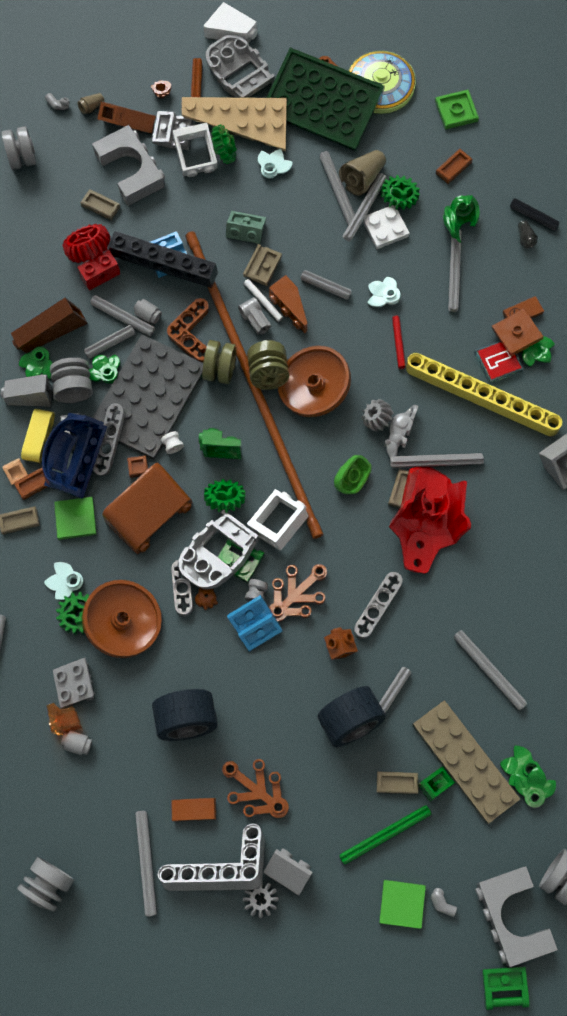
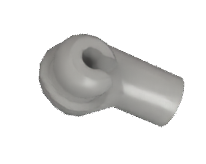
M48 93L45 96V100L54 110H66L69 107L70 101L66 97L57 100L52 93Z
M435 888L431 894L434 908L438 912L454 917L457 907L447 904L443 896L444 891L440 888Z

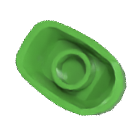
M353 455L337 472L334 478V487L342 494L358 493L371 473L370 462L362 455Z

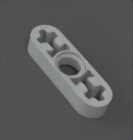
M177 560L171 567L174 603L177 614L186 617L193 611L191 582L188 579H180L179 572L175 571V569H178L179 560ZM181 583L188 586L187 591L184 593L177 591V586ZM181 598H185V603L189 606L186 608V611H182L179 608L182 606Z

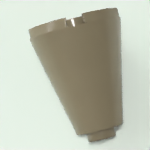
M374 150L344 163L339 169V176L341 182L344 181L347 187L345 188L358 196L366 193L386 164L384 153Z

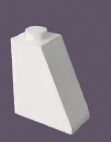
M224 2L204 24V36L210 39L219 40L226 35H238L249 43L258 33L255 20Z

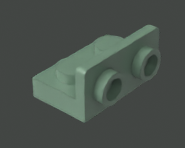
M231 211L226 226V237L260 244L262 232L266 224V217Z

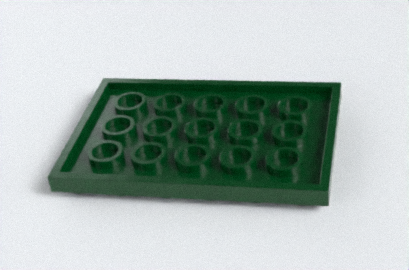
M290 47L267 98H287L286 123L356 151L385 86Z

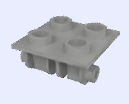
M86 658L53 669L60 708L85 699L87 701L94 699L93 681L90 679L92 676L89 675V663H87Z

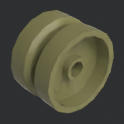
M209 340L203 362V380L214 381L218 373L219 383L230 384L236 363V344L225 343L222 348L219 341Z

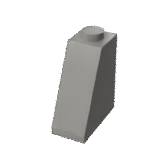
M47 375L6 380L4 387L1 389V398L4 399L7 405L51 407L53 389Z

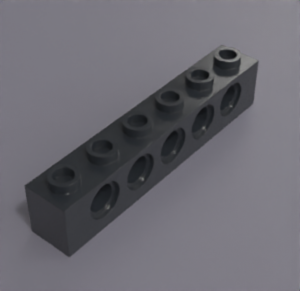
M114 231L108 245L109 251L115 258L212 288L218 274L217 266L214 262Z

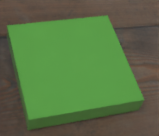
M469 90L435 97V103L445 130L478 122L479 117Z
M93 497L54 502L58 540L97 535Z
M384 880L379 923L421 929L426 885Z

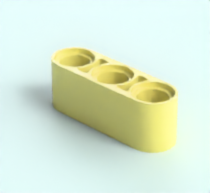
M34 409L21 452L22 460L42 463L43 449L54 424V412Z

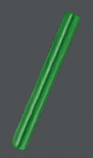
M425 805L341 853L339 857L342 863L347 864L429 817L431 815L430 809Z

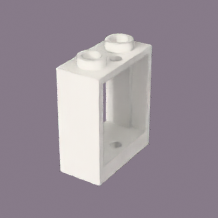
M207 123L173 130V138L183 177H194L198 173H211L217 169V159ZM205 137L211 162L186 168L180 142Z
M275 489L247 525L259 538L281 551L309 515L306 511V506L298 500L295 502L286 492L281 493ZM282 502L295 510V513L276 534L262 524L278 504Z

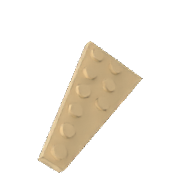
M182 97V117L199 123H207L213 127L222 124V126H225V129H228L229 133L252 141L256 140L286 152L287 98Z

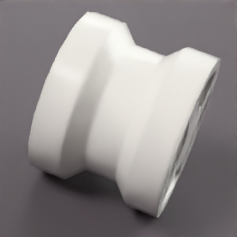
M176 431L170 432L161 438L162 444L166 446L167 454L176 453L184 447Z

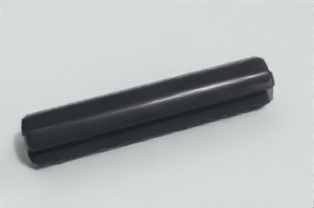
M516 198L510 204L512 209L553 231L560 224L558 220Z

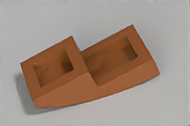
M216 798L172 800V821L216 819Z

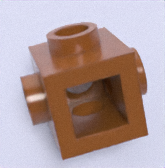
M342 627L331 630V634L324 637L331 660L346 658L358 652L351 629L342 630Z

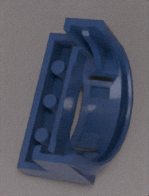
M68 413L67 418L52 430L42 454L44 486L83 499L107 426L103 425L104 422L89 416ZM67 430V431H69V432L75 433L76 436H74V435H72V434H69V433H67V432H64V431ZM77 441L69 468L67 469L68 459L75 442ZM52 469H55V470H58V471H61V472H64V473H59V472L53 471Z

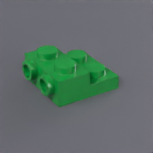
M209 428L208 430H203V433H199L200 451H203L204 457L242 460L241 439L232 436L223 438L222 431L216 428Z

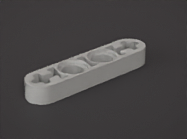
M113 403L108 407L103 425L107 426V428L114 425L116 433L109 436L106 429L93 471L100 476L108 475L112 469L126 414L124 407L117 403ZM118 408L121 412L120 415L117 414L115 417L112 411ZM115 417V420L119 422L118 424H116L114 422H109V420H114ZM105 444H110L112 447L111 452L108 454H104L102 451V447ZM100 455L109 458V460H104V465L106 466V469H102L101 472L98 468V465H102L103 459L100 458Z
M390 572L386 575L354 627V633L359 639H367L372 634L399 591L403 582L399 573ZM389 578H397L398 585L393 584L391 590L387 589L390 585ZM386 593L389 596V600L387 602H380L378 595ZM376 609L379 612V616L372 619L368 616V611ZM367 620L370 622L366 629L368 633L363 632V634H360L358 627H363Z

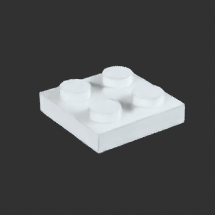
M394 205L368 214L362 221L376 249L405 239L410 234Z

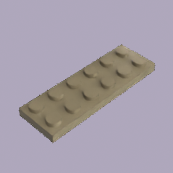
M445 700L412 724L487 824L520 800L519 796Z

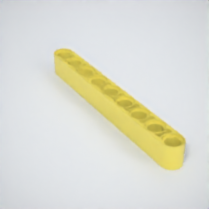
M413 353L408 357L406 371L410 375L547 436L556 435L562 426L561 417L555 413L419 353ZM411 363H418L419 366H413ZM428 370H434L436 373L430 374ZM446 377L452 378L453 381H450V382H449V381L445 380V378H446ZM462 385H468L470 389H464ZM480 392H483V393H485L487 396H486V397H483V396H481L479 393H480ZM496 400H502L504 404H498ZM517 407L521 409L522 412H516L513 408ZM531 415L537 416L539 420H534ZM548 423H553L556 427H550Z

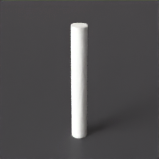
M249 279L245 280L243 284L269 313L280 322L283 316Z

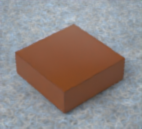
M146 455L127 458L130 478L140 477L148 470Z

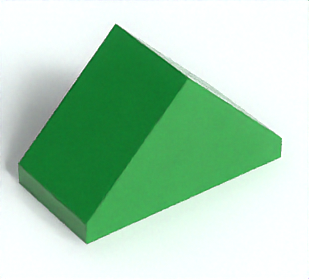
M442 766L422 780L418 787L431 802L455 782Z

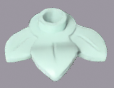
M281 149L272 152L270 155L261 151L258 156L261 174L265 178H274L277 174H284L292 167L293 162L284 160Z
M386 277L383 282L374 281L368 285L370 292L373 294L367 302L370 306L382 307L387 303L394 305L399 302L401 293L397 288V282L393 278Z
M56 562L54 563L56 574L44 582L49 589L56 591L55 599L64 600V596L70 597L73 591L82 587L83 577L80 573L73 571L70 564ZM77 579V583L71 584V580Z

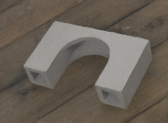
M129 125L92 143L94 154L102 166L126 156L136 158L141 162V168L136 174L117 183L119 193L128 206L165 187L163 171L157 169L153 156L150 157L148 155L146 145L140 143L136 130H132Z
M526 866L476 883L478 887L475 889L479 901L482 900L485 909H483V914L486 921L491 922L493 930H490L493 941L499 944L501 951H498L502 964L506 963L507 967H512L558 950L550 929L519 937L510 933L502 922L501 908L504 901L515 893L534 887Z

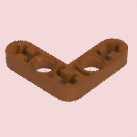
M202 298L193 301L167 328L168 338L186 354L200 362H204V357H199L198 351L203 354L206 352L207 346L192 335L190 331L209 312L208 302ZM199 305L201 307L204 305V309L198 310L197 306ZM187 316L193 318V321L189 324L183 322V319ZM172 330H174V331H177V330H178V331H179V334H178V335H177L176 333L173 334V333H172ZM192 340L194 344L191 347H186L184 342Z

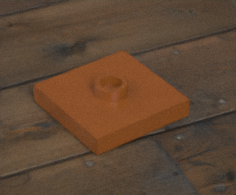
M525 309L492 325V330L510 356L543 340L542 333Z

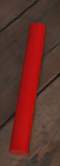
M393 316L398 368L403 369L405 368L400 318L399 316Z

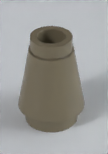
M101 93L80 98V101L77 102L79 110L83 114H90L100 106L101 102H104V97Z

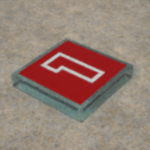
M501 341L474 351L489 384L524 370L517 354L510 356Z

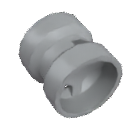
M250 579L248 584L249 591L246 592L245 600L251 601L259 595L265 599L264 592L267 591L268 584L261 580Z

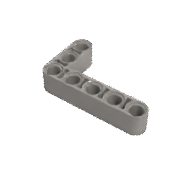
M249 824L243 830L240 863L164 865L158 871V878L163 887L168 891L257 889L262 884L265 837L257 824ZM258 835L256 838L250 839L251 836ZM257 854L254 858L249 859L250 855ZM230 874H235L233 878L226 879ZM250 874H255L253 878L247 879ZM173 875L170 880H166L168 876ZM189 875H193L191 879L186 880ZM209 875H214L211 879H206Z

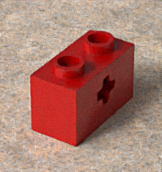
M109 250L77 267L80 277L89 291L120 275L118 263Z

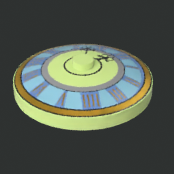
M374 51L364 54L355 60L349 69L352 73L385 86L374 113L385 114L397 111L404 107L413 96L416 82L415 73L411 65L395 53Z

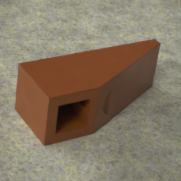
M101 102L97 119L124 127L129 125L132 129L152 133L156 116Z
M285 275L269 287V299L274 305L277 304L281 308L280 310L285 317H289L292 320L296 329H301L305 334L308 323L298 287Z

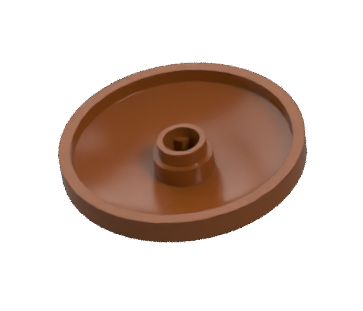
M312 346L298 351L288 359L289 379L278 388L281 400L293 413L304 417H318L333 411L343 402L350 389L351 372L346 360L339 352L325 346Z
M113 580L100 585L90 594L83 608L82 625L88 640L100 652L111 657L130 658L146 651L156 640L161 628V611L154 596L143 586L128 580Z

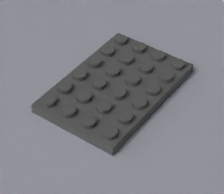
M141 335L93 418L104 422L107 409L111 404L117 403L123 406L126 414L118 443L155 460L163 446L161 438L171 432L202 377L203 362ZM118 408L112 411L115 417L117 414L120 415L121 412ZM115 417L114 420H109V422H114L116 424H118L119 421H116ZM111 425L107 428V434L109 436H112L116 433V427L114 425Z

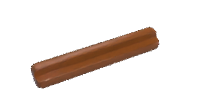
M194 58L191 97H201L202 59Z

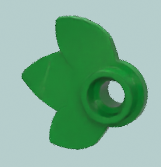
M543 336V340L522 350L523 362L529 367L536 360L550 363L551 353L549 349L554 347L555 343L550 338Z
M36 347L32 353L24 354L21 357L19 366L26 368V377L42 374L47 375L48 379H51L50 366L53 363L49 360L50 354L46 348ZM38 353L43 354L41 359L37 358Z
M104 355L94 356L92 360L93 368L89 370V379L92 381L102 380L108 384L113 383L118 377L117 369L121 363L119 357L113 355L108 359Z
M517 745L514 746V757L506 758L500 762L503 771L511 775L509 785L514 787L516 774L528 778L527 767L534 769L536 766H539L532 759L531 752L528 749Z
M536 766L529 773L528 778L516 774L515 787L524 796L527 805L537 808L543 805L545 798L554 794L556 781L546 780L543 770ZM533 794L539 796L537 801L531 800Z

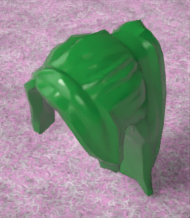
M473 195L455 197L451 205L444 208L443 224L451 234V237L461 243L459 236L461 225L471 222L470 226L475 227L479 220V204Z

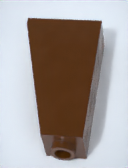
M65 297L11 333L14 339L12 342L16 349H21L28 353L36 347L45 345L86 325L88 322L80 308Z

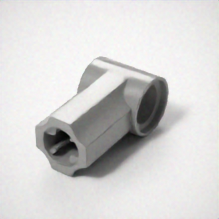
M255 297L238 306L242 317L249 321L258 335L266 333L271 328L270 322L263 314L262 308Z

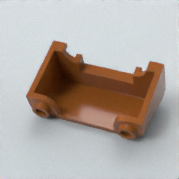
M155 463L109 504L103 511L102 516L106 524L138 555L150 547V537L177 512L179 514L188 512L193 502L170 474L159 463Z

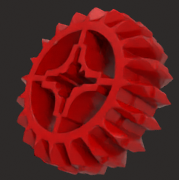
M89 224L68 235L67 239L63 241L62 246L69 260L77 263L81 261L86 262L92 258H97L98 255L107 251L111 236L102 224Z

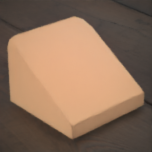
M19 458L2 466L11 485L28 475Z

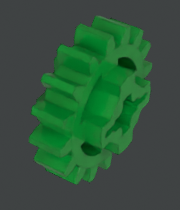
M224 125L215 126L212 128L213 132H211L213 136L211 139L214 146L213 150L215 154L220 156L224 164L232 163L236 160L235 156H237L235 153L237 150L234 142L235 139L233 135L229 134L228 129H225Z
M398 175L395 178L390 176L389 180L385 179L381 188V197H385L384 203L389 202V207L394 205L396 210L398 207L405 210L406 206L411 209L412 205H416L420 196V188L416 187L417 183H412V178L405 179V175L402 178H399Z
M224 479L221 482L215 480L214 485L209 483L208 488L204 489V501H206V506H210L211 510L217 508V512L224 510L227 513L230 509L235 511V507L241 508V504L245 503V490H243V485L239 486V482L232 483V480L225 482Z
M72 592L71 598L64 596V603L59 601L61 609H56V612L60 614L56 619L62 621L59 625L61 628L66 627L65 631L67 633L71 630L74 635L78 631L82 635L85 633L82 625L84 606L79 604V602L86 603L90 596L89 594L83 597L82 592H79L78 596H75ZM80 610L79 616L76 617V611ZM67 621H74L76 625H71Z

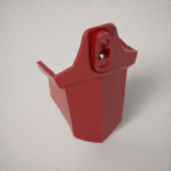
M430 466L409 469L401 508L389 525V528L400 539L404 568L406 570L426 574L438 551L456 544L471 529L470 518L464 513L467 481L452 484L448 477ZM415 559H416V563L418 564L417 567L414 565V560H415Z

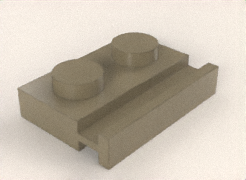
M258 244L243 273V277H248L252 281L268 286L282 258V253L267 247H261Z

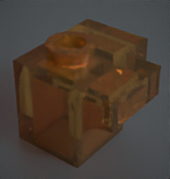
M55 703L46 705L50 719L48 723L52 733H56L60 737L64 733H69L70 730L75 731L82 728L76 709L73 706L60 709Z

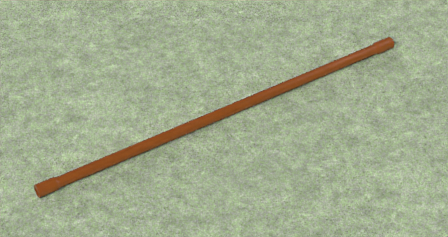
M194 231L188 232L185 237L194 256L205 259L196 233ZM214 281L212 288L208 287L231 344H236V356L297 500L306 506V511L309 515L306 521L312 538H320L324 535L315 518L261 389L256 388L250 381V367L246 353Z

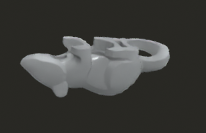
M413 405L405 413L397 414L392 418L389 439L385 440V447L390 458L397 456L400 445H402V448L406 447L408 439L405 437L410 436L418 405Z

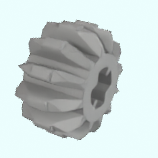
M372 399L371 404H366L367 408L362 410L364 415L361 418L365 426L372 431H383L384 426L389 427L388 423L393 420L391 416L394 412L389 403L382 399L377 401Z
M262 882L258 889H253V892L245 890V893L251 895L250 898H243L244 902L250 901L251 903L246 905L245 909L249 910L251 907H254L251 912L252 916L255 915L257 910H259V918L263 917L262 910H265L266 914L270 916L271 913L267 909L268 907L276 910L277 907L271 904V901L277 902L279 898H271V895L277 891L273 889L268 892L271 886L270 883H267L265 889H263ZM260 893L265 894L264 899L266 900V903L264 905L261 903V906L256 904L257 900L255 899L257 894L260 896Z

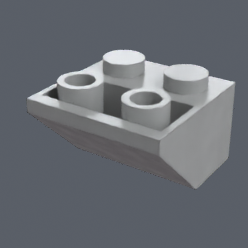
M283 848L281 851L276 849L263 873L299 896L313 873L310 871L311 866L302 860L299 863L292 859L293 855Z

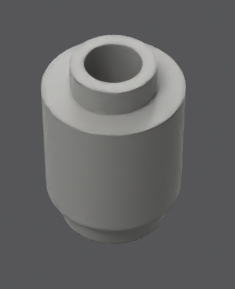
M145 299L138 300L133 308L135 310L134 314L149 324H156L162 314L158 307Z
M70 730L68 734L64 733L61 745H64L63 750L82 756L83 754L88 755L93 740L89 739V736Z

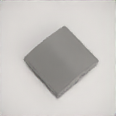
M157 111L152 143L176 149L173 130L193 126L194 121L182 116H176L174 112ZM190 140L180 142L182 150H189Z

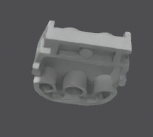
M226 35L211 44L206 51V60L211 72L223 89L235 98H249L268 84L274 83L275 75L269 73L268 64L260 57L259 51L256 48H251L248 42L238 35ZM250 62L257 68V70L234 85L228 84L225 80Z
M224 510L221 512L222 516L215 522L211 520L206 524L205 529L200 533L197 532L192 537L193 541L189 547H185L178 561L179 570L183 576L200 588L213 589L226 582L245 564L259 541L257 534ZM217 531L243 550L242 555L231 567L204 547Z

